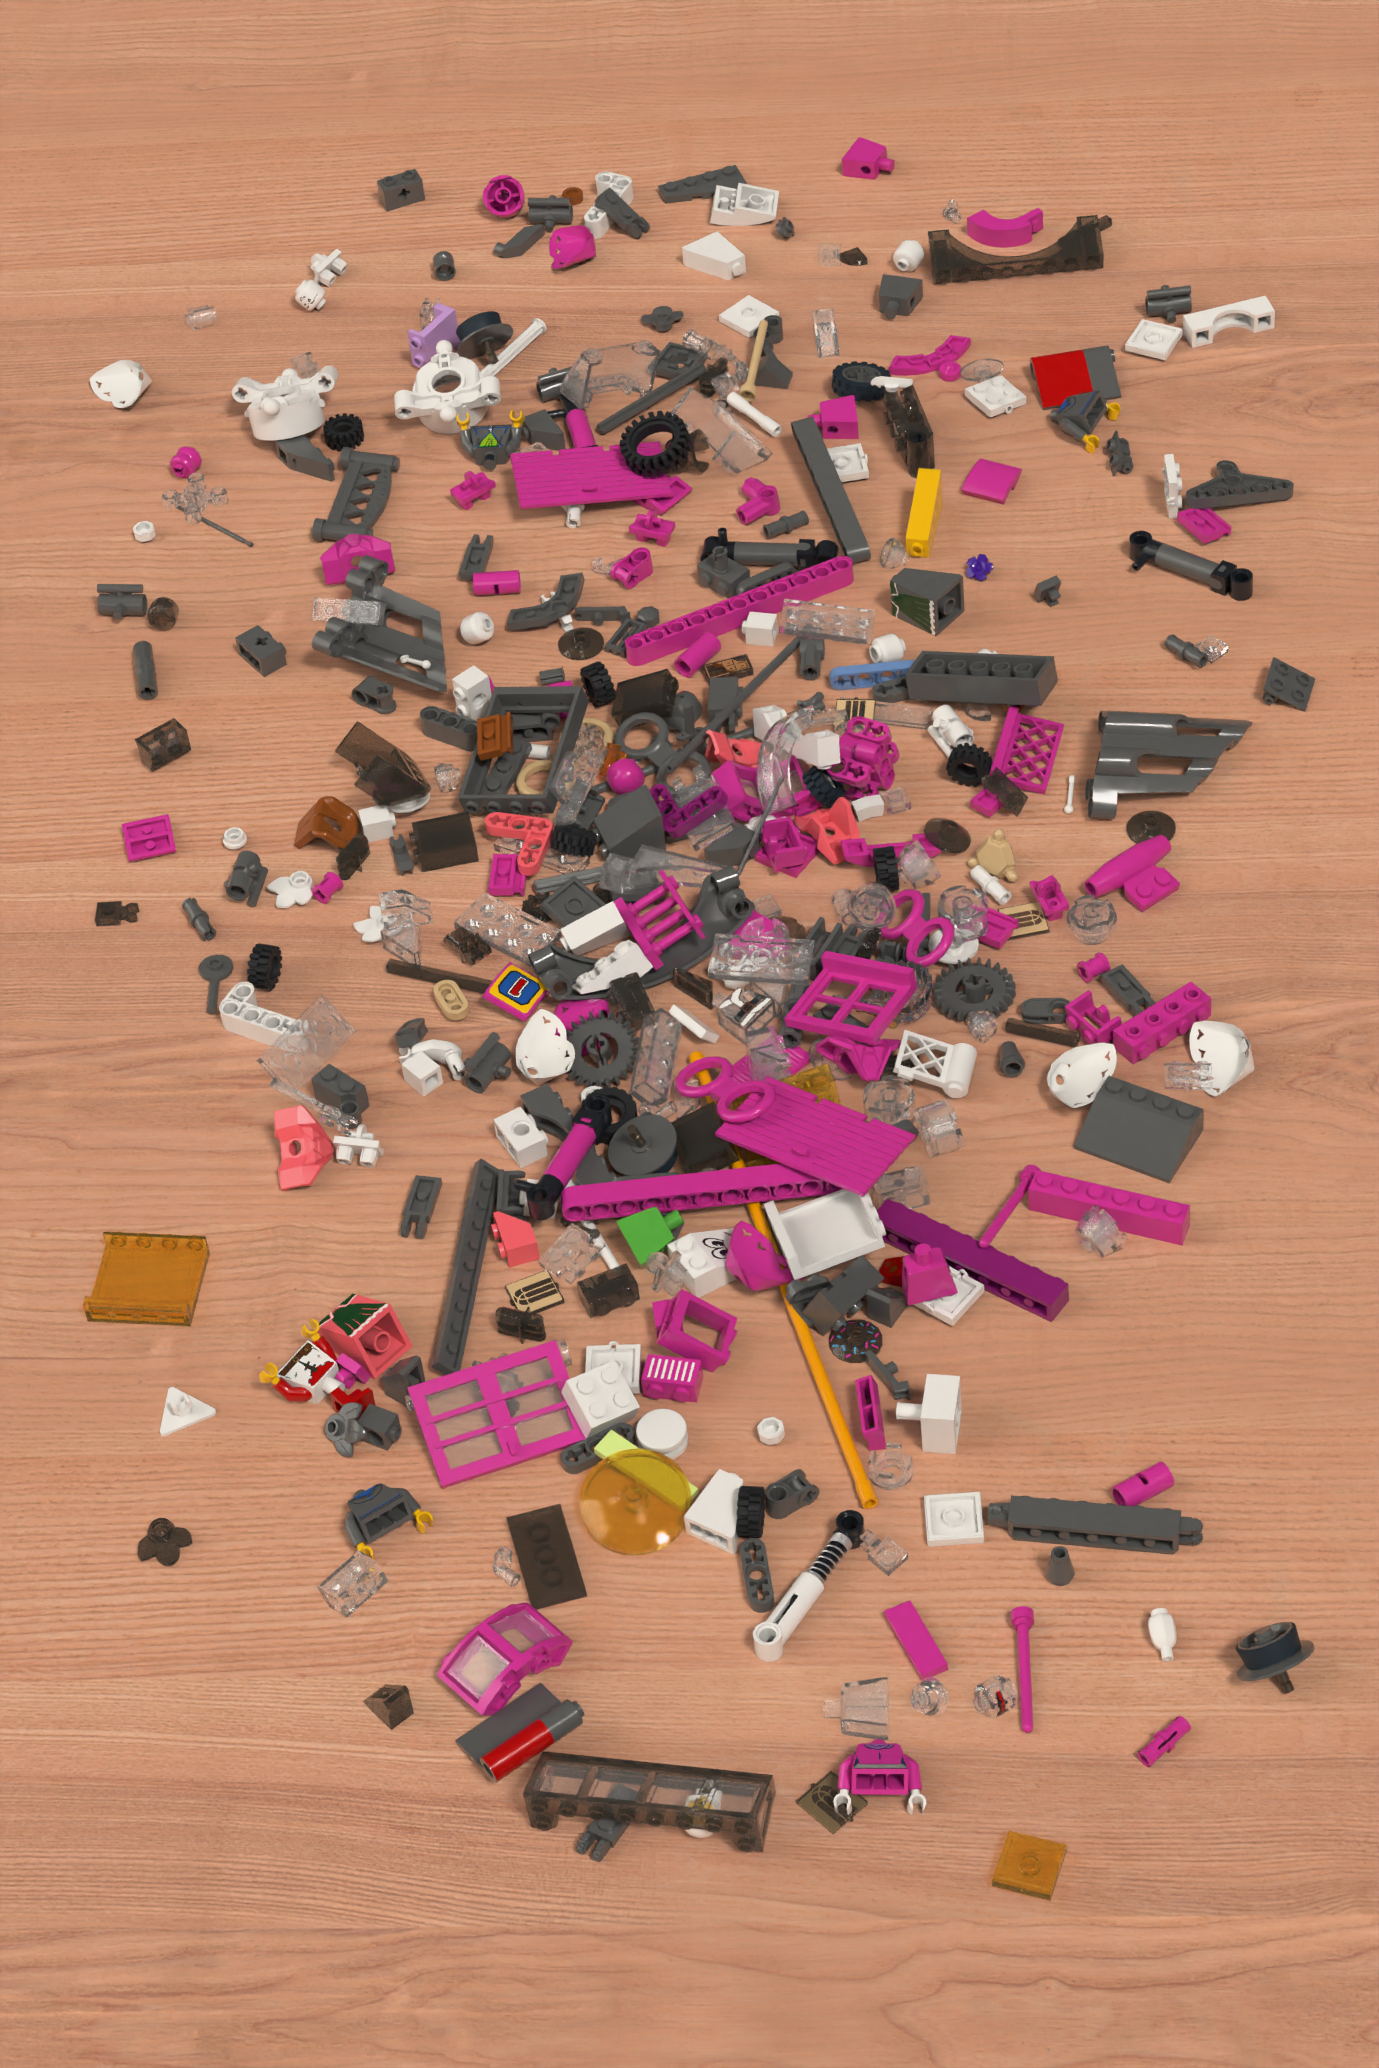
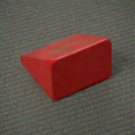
M904 1256L885 1259L879 1271L884 1277L882 1283L902 1287Z

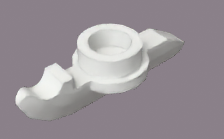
M885 376L875 377L871 381L872 386L877 385L878 388L884 386L888 392H896L899 387L907 388L913 384L912 379Z

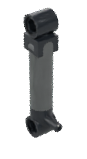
M722 527L718 529V537L709 536L704 540L700 560L702 562L710 556L715 547L724 546V548H727V557L739 564L777 566L784 562H790L793 566H798V571H802L837 557L838 546L830 540H822L816 545L815 539H799V544L728 541L727 529Z
M1136 531L1129 537L1130 559L1134 561L1132 568L1136 571H1139L1146 562L1208 584L1211 586V591L1226 596L1230 591L1231 598L1237 601L1248 600L1253 595V573L1248 569H1237V565L1224 560L1218 564L1154 540L1147 531Z

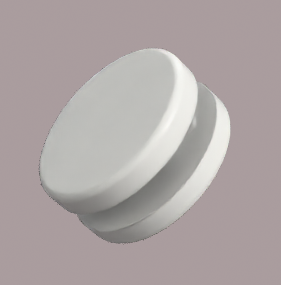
M670 1409L652 1410L646 1413L637 1424L636 1435L639 1449L659 1462L676 1459L684 1453L688 1446L686 1421L676 1411Z

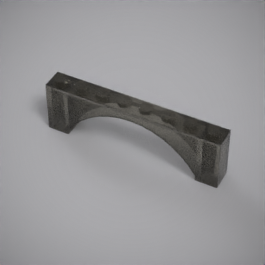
M1098 215L1076 217V223L1071 230L1056 243L1038 252L1020 256H996L977 251L958 241L949 233V229L928 231L933 285L1103 268L1104 253Z

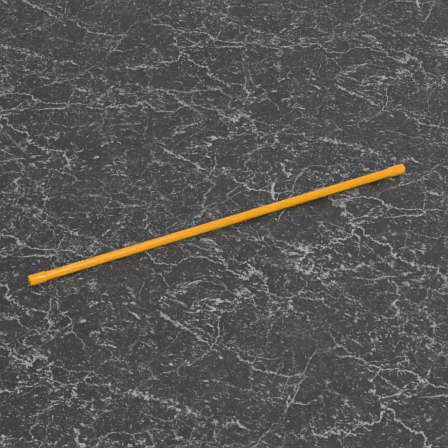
M700 1051L689 1055L690 1063L704 1058L703 1053ZM709 1068L695 1073L700 1086L712 1082ZM708 1095L705 1096V1099L718 1130L725 1121L717 1114L718 1102L711 1099ZM721 1139L732 1168H745L746 1166L738 1145ZM760 1202L746 1203L756 1229L772 1243L776 1254L780 1255ZM780 1263V1266H781L780 1269H786V1268L783 1266V1264ZM789 1283L779 1285L778 1287L854 1479L861 1504L864 1509H872L878 1505L877 1496L871 1481L868 1480L810 1329L785 1298L787 1292L785 1288Z

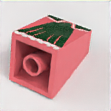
M351 1294L319 1322L318 1333L320 1336L323 1335L334 1353L339 1356L344 1353L371 1375L372 1379H376L412 1347L391 1304L360 1295Z

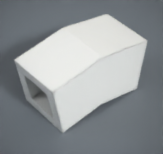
M880 795L865 796L852 801L859 822L870 817L883 816L884 802Z

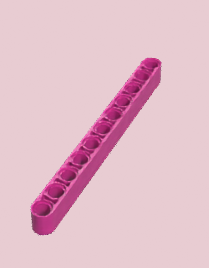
M838 556L634 634L625 640L627 661L632 666L644 665L690 647L706 632L712 633L717 637L742 627L743 621H747L749 612L776 614L849 586L854 581L853 561L850 557Z
M773 1164L570 1186L562 1190L560 1197L564 1218L571 1222L630 1216L656 1206L661 1212H669L676 1209L688 1210L826 1195L843 1188L787 1165Z

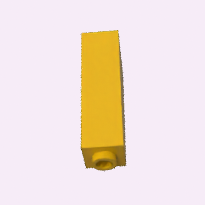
M919 468L906 534L907 556L926 558L930 556L943 507L941 470Z

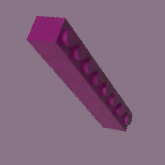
M887 1198L877 1210L879 1219L882 1221L887 1234L882 1236L883 1241L905 1253H915V1247L923 1243L928 1244L931 1249L941 1248L948 1266L957 1271L960 1269L965 1270L970 1278L984 1285L985 1291L1050 1322L1056 1318L1069 1302V1285L1061 1278L1053 1277L1035 1266L1021 1262L1016 1257L1002 1253L991 1245L987 1248H981L979 1241L973 1239L970 1235L962 1234L946 1224H941L929 1218L923 1213L907 1208L902 1203H897Z

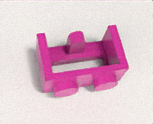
M791 817L765 821L762 827L761 843L775 874L782 868L804 864V857L808 854L805 842L801 841L799 828L794 826ZM785 840L789 848L779 850L777 841Z
M1089 990L1065 1006L1067 1025L1073 1031L1078 1029L1082 1033L1085 1042L1089 1045L1110 1042L1113 1040V1030L1122 1025L1119 1016L1110 1020L1109 1011L1105 1005H1101L1098 1008L1094 1006L1092 992ZM1088 1016L1100 1028L1096 1030L1083 1017Z

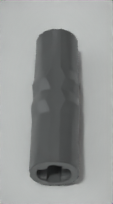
M139 641L133 646L138 693L140 698L152 700L158 694L152 645L147 641Z

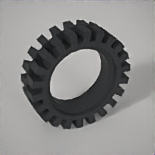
M657 411V416H654L653 412H649V418L646 419L644 415L639 416L641 421L638 423L634 419L631 422L633 428L627 426L625 428L626 433L621 435L620 449L627 466L632 472L635 471L637 475L643 473L645 477H649L652 472L653 477H657L658 471H662L663 475L668 474L667 468L670 467L674 471L676 469L675 463L681 466L684 463L682 458L687 459L689 456L687 451H691L690 444L692 443L686 425L681 418L679 419L678 415L674 414L672 416L671 412L666 411L665 415L662 411ZM658 432H669L675 436L672 445L662 453L643 456L637 452L639 443L649 435Z

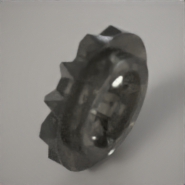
M538 892L537 895H529L528 900L523 901L522 913L527 920L535 923H545L552 920L537 907V905L550 896V893L540 894Z
M875 926L873 931H868L857 957L871 960L882 934L880 928Z

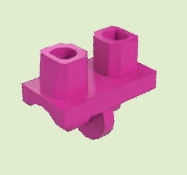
M468 471L464 474L465 481L450 489V493L457 499L459 506L464 510H468L473 507L474 499L486 500L491 497L490 490L495 488L496 484L495 481L488 479L483 472L475 475L472 471Z
M651 509L647 515L638 514L636 516L635 522L629 526V533L636 534L637 541L646 542L650 538H654L658 546L665 547L669 543L671 533L676 526L675 522L657 518V511Z

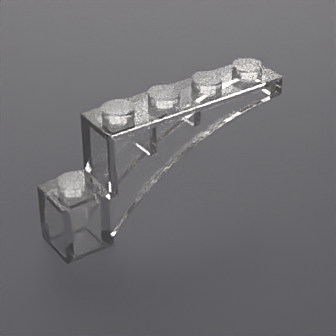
M642 844L634 859L613 853L609 854L601 868L599 888L623 894L624 891L658 887L665 883L659 874V871L662 869L667 877L673 875L679 886L701 888L707 875L728 866Z

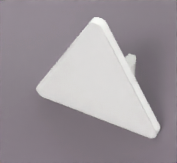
M170 1387L167 1393L160 1435L163 1437L213 1417L216 1415V1410L175 1387Z

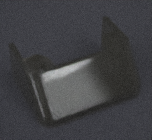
M358 721L335 750L337 754L353 763L358 769L356 773L360 777L354 785L373 797V802L382 808L426 797L432 789L416 762L408 754Z

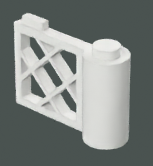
M904 1030L893 1072L898 1073L897 1077L910 1081L914 1078L941 1087L951 1098H962L967 1095L977 1051L970 1044L958 1043L951 1045ZM907 1040L917 1043L920 1048L912 1051L907 1044ZM937 1049L946 1053L945 1056L936 1058L931 1050ZM925 1053L930 1061L922 1064L917 1055ZM910 1058L916 1067L909 1068L901 1065V1062ZM935 1067L940 1077L930 1075L926 1069Z

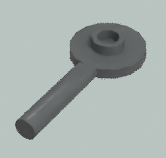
M225 955L209 956L199 965L200 976L210 981L207 1012L209 1014L217 1012L220 981L229 977L234 969L232 960Z

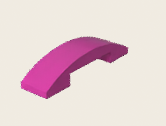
M937 833L913 834L912 842L867 845L865 838L847 839L840 842L846 861L866 867H874V848L893 846L897 867L927 860L940 854L942 850Z

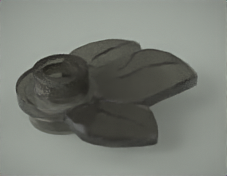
M157 1518L151 1522L148 1535L141 1539L138 1544L139 1559L146 1561L156 1557L157 1561L162 1565L173 1566L180 1558V1548L192 1544L191 1534L185 1528L175 1527L166 1518Z

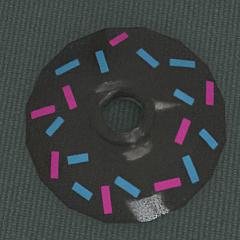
M861 1319L848 1320L838 1331L835 1332L833 1330L829 1336V1348L833 1355L841 1361L848 1363H863L867 1358L864 1352L871 1350L877 1355L883 1346L882 1334L879 1328L871 1322Z

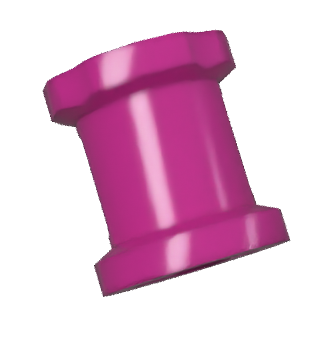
M327 872L324 875V880L319 885H315L311 891L319 902L327 904L331 896L336 891H340L344 885L338 875L333 872Z
M1100 952L1096 953L1094 958L1086 962L1080 961L1077 963L1078 973L1086 983L1091 982L1093 977L1111 970L1107 957Z

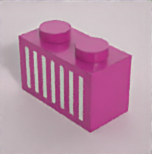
M648 1354L641 1378L643 1396L653 1399L661 1398L697 1403L703 1380L701 1360Z

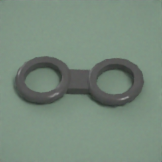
M642 712L628 717L620 724L614 736L615 747L620 755L633 760L648 758L658 769L656 775L657 784L665 785L674 798L681 799L696 795L709 783L712 775L711 764L706 756L694 751L685 761L695 762L701 766V774L696 782L684 788H674L668 785V772L665 770V766L679 752L675 751L667 743L669 737L668 725L659 715ZM642 723H651L658 727L657 739L648 747L631 749L625 745L624 739L626 734L634 726Z

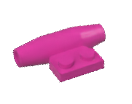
M1164 835L1155 836L1133 845L1107 861L1085 881L1084 886L1087 893L1091 897L1097 898L1123 887L1125 897L1141 912L1179 889L1180 883L1164 867L1159 868L1155 866L1171 851L1169 840Z

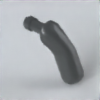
M817 692L808 700H798L797 705L799 709L823 700L824 695L822 692Z

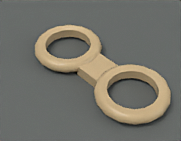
M583 718L580 730L586 728L596 729L603 733L604 738L598 745L591 748L574 747L559 797L564 795L572 785L571 773L582 763V759L601 756L613 744L614 732L610 725L596 718ZM562 729L561 732L559 733L558 744H559V742H560V738H561L563 729ZM555 754L550 760H538L529 763L521 769L516 777V787L520 794H543L544 791H537L528 787L526 781L536 772L550 771Z

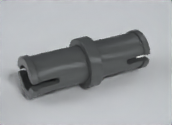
M800 511L788 517L786 515L782 516L778 521L763 525V533L767 539L781 533L788 534L792 532V529L807 525L809 523L808 515L805 511Z
M1174 634L1166 638L1165 647L1177 653L1180 659L1188 660L1199 668L1207 664L1208 655L1196 649L1191 642H1184Z
M191 898L186 899L182 903V908L188 914L190 924L198 930L204 941L206 939L208 941L212 940L217 932L209 922L207 912L200 908L195 898H192V900Z

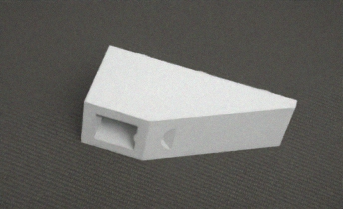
M630 940L623 941L616 945L614 952L608 957L598 960L591 971L580 975L576 979V983L572 985V989L580 994L635 983L653 966L636 943Z

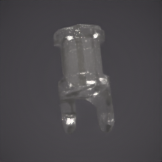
M694 329L688 330L683 336L682 343L685 347L695 349L697 354L709 360H713L707 355L712 346L716 345L721 348L716 341L707 336H700Z

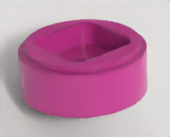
M951 361L941 364L939 367L940 378L945 381L959 379L961 377V366Z

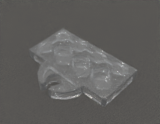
M764 917L757 918L744 926L740 935L715 933L708 978L809 986L815 940L790 938L787 926L775 918L772 919L773 930L763 932L761 930L764 928Z

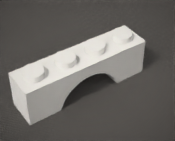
M1262 296L1183 315V334L1191 347L1194 348L1213 343L1215 334L1225 328L1241 327L1253 333L1273 329L1275 310L1267 297Z

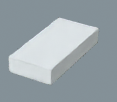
M674 1004L669 1012L674 1018L699 1038L716 1043L720 1035L687 1009Z

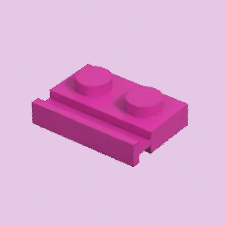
M1190 508L1177 514V521L1203 544L1222 538L1223 534L1231 535L1232 527L1210 508Z
M493 854L488 888L490 896L514 895V893L525 895L527 876L522 875L518 870V854Z
M975 903L974 908L965 914L957 926L974 932L978 941L1001 949L1013 934V930L1019 927V921L984 905Z

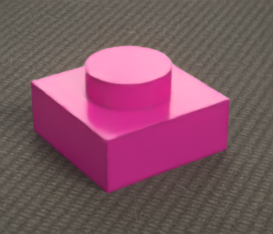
M987 787L970 800L971 808L987 817H991L1005 805V797Z

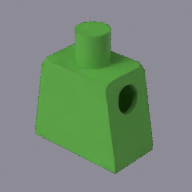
M657 1206L616 1221L643 1268L649 1266L667 1251V1244L676 1240L671 1230L685 1223L677 1209L663 1217Z

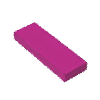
M910 1600L884 1611L886 1620L922 1681L948 1670L946 1660Z

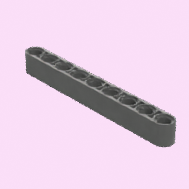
M813 416L791 422L793 436L844 556L850 557L853 564L871 559L867 540Z

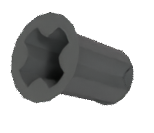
M563 666L562 668L539 672L542 685L565 681Z

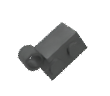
M511 713L513 717V738L526 742L553 740V729L560 725V713Z
M331 1064L326 1065L311 1078L315 1098L339 1113L342 1125L345 1128L355 1129L362 1123L361 1114L370 1107L366 1086Z

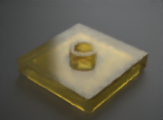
M1008 1831L992 1879V1886L1051 1901L1067 1852V1845Z

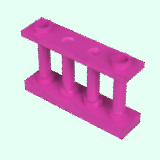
M663 869L659 871V874L665 883L632 904L630 902L626 904L622 897L614 901L619 913L655 970L664 965L659 957L663 954L662 951L693 930L697 932L701 939L706 937L701 930L704 927L703 922L697 914L692 916L677 892V889L680 888L673 875L667 877ZM671 891L673 896L643 916H639V911ZM679 904L681 907L679 910L649 930L647 929L646 925ZM687 917L689 922L659 942H655L654 938Z

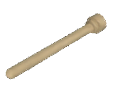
M761 320L759 323L747 380L740 387L739 395L748 402H753L757 395L755 380L768 327L766 320Z

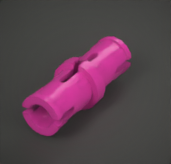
M1177 1716L1163 1731H1157L1154 1734V1739L1137 1753L1139 1760L1145 1766L1151 1767L1165 1752L1170 1753L1175 1748V1743L1191 1730L1189 1722L1184 1717Z

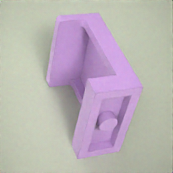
M437 303L433 307L435 319L421 332L412 329L407 332L412 364L414 366L422 368L429 363L431 357L437 354L436 344L441 340L449 341L452 344L453 350L459 345L460 339L456 335L458 325L455 309Z

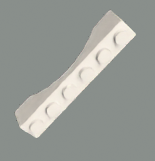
M775 705L753 709L754 736L763 740L764 743H769L774 748H780L785 753L794 755L795 758L803 759L806 763L817 766L818 769H829L833 764L840 763L838 734L830 730H823L803 736L794 727L784 709Z

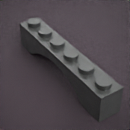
M545 1084L520 1095L522 1109L527 1115L531 1114L537 1129L543 1130L564 1142L573 1128V1115L568 1107L564 1108L559 1093L557 1091L553 1092L550 1086ZM594 1144L575 1174L577 1186L606 1183L617 1178L613 1171H608L603 1156L596 1154Z

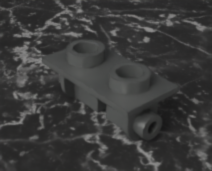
M1115 431L1112 438L1106 444L1112 476H1115L1117 471L1130 473L1133 469L1129 442L1124 438H1119L1118 431Z

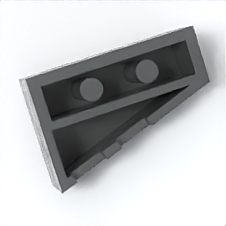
M862 1255L848 1266L840 1276L835 1277L829 1286L821 1289L802 1313L824 1336L831 1329L836 1332L847 1322L844 1317L848 1313L854 1316L864 1306L861 1301L866 1298L867 1290L880 1288L878 1285L884 1277Z

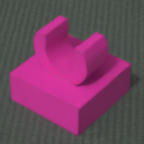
M344 1353L336 1360L343 1369L337 1373L335 1378L344 1383L348 1389L355 1384L356 1379L366 1384L371 1377L360 1364Z

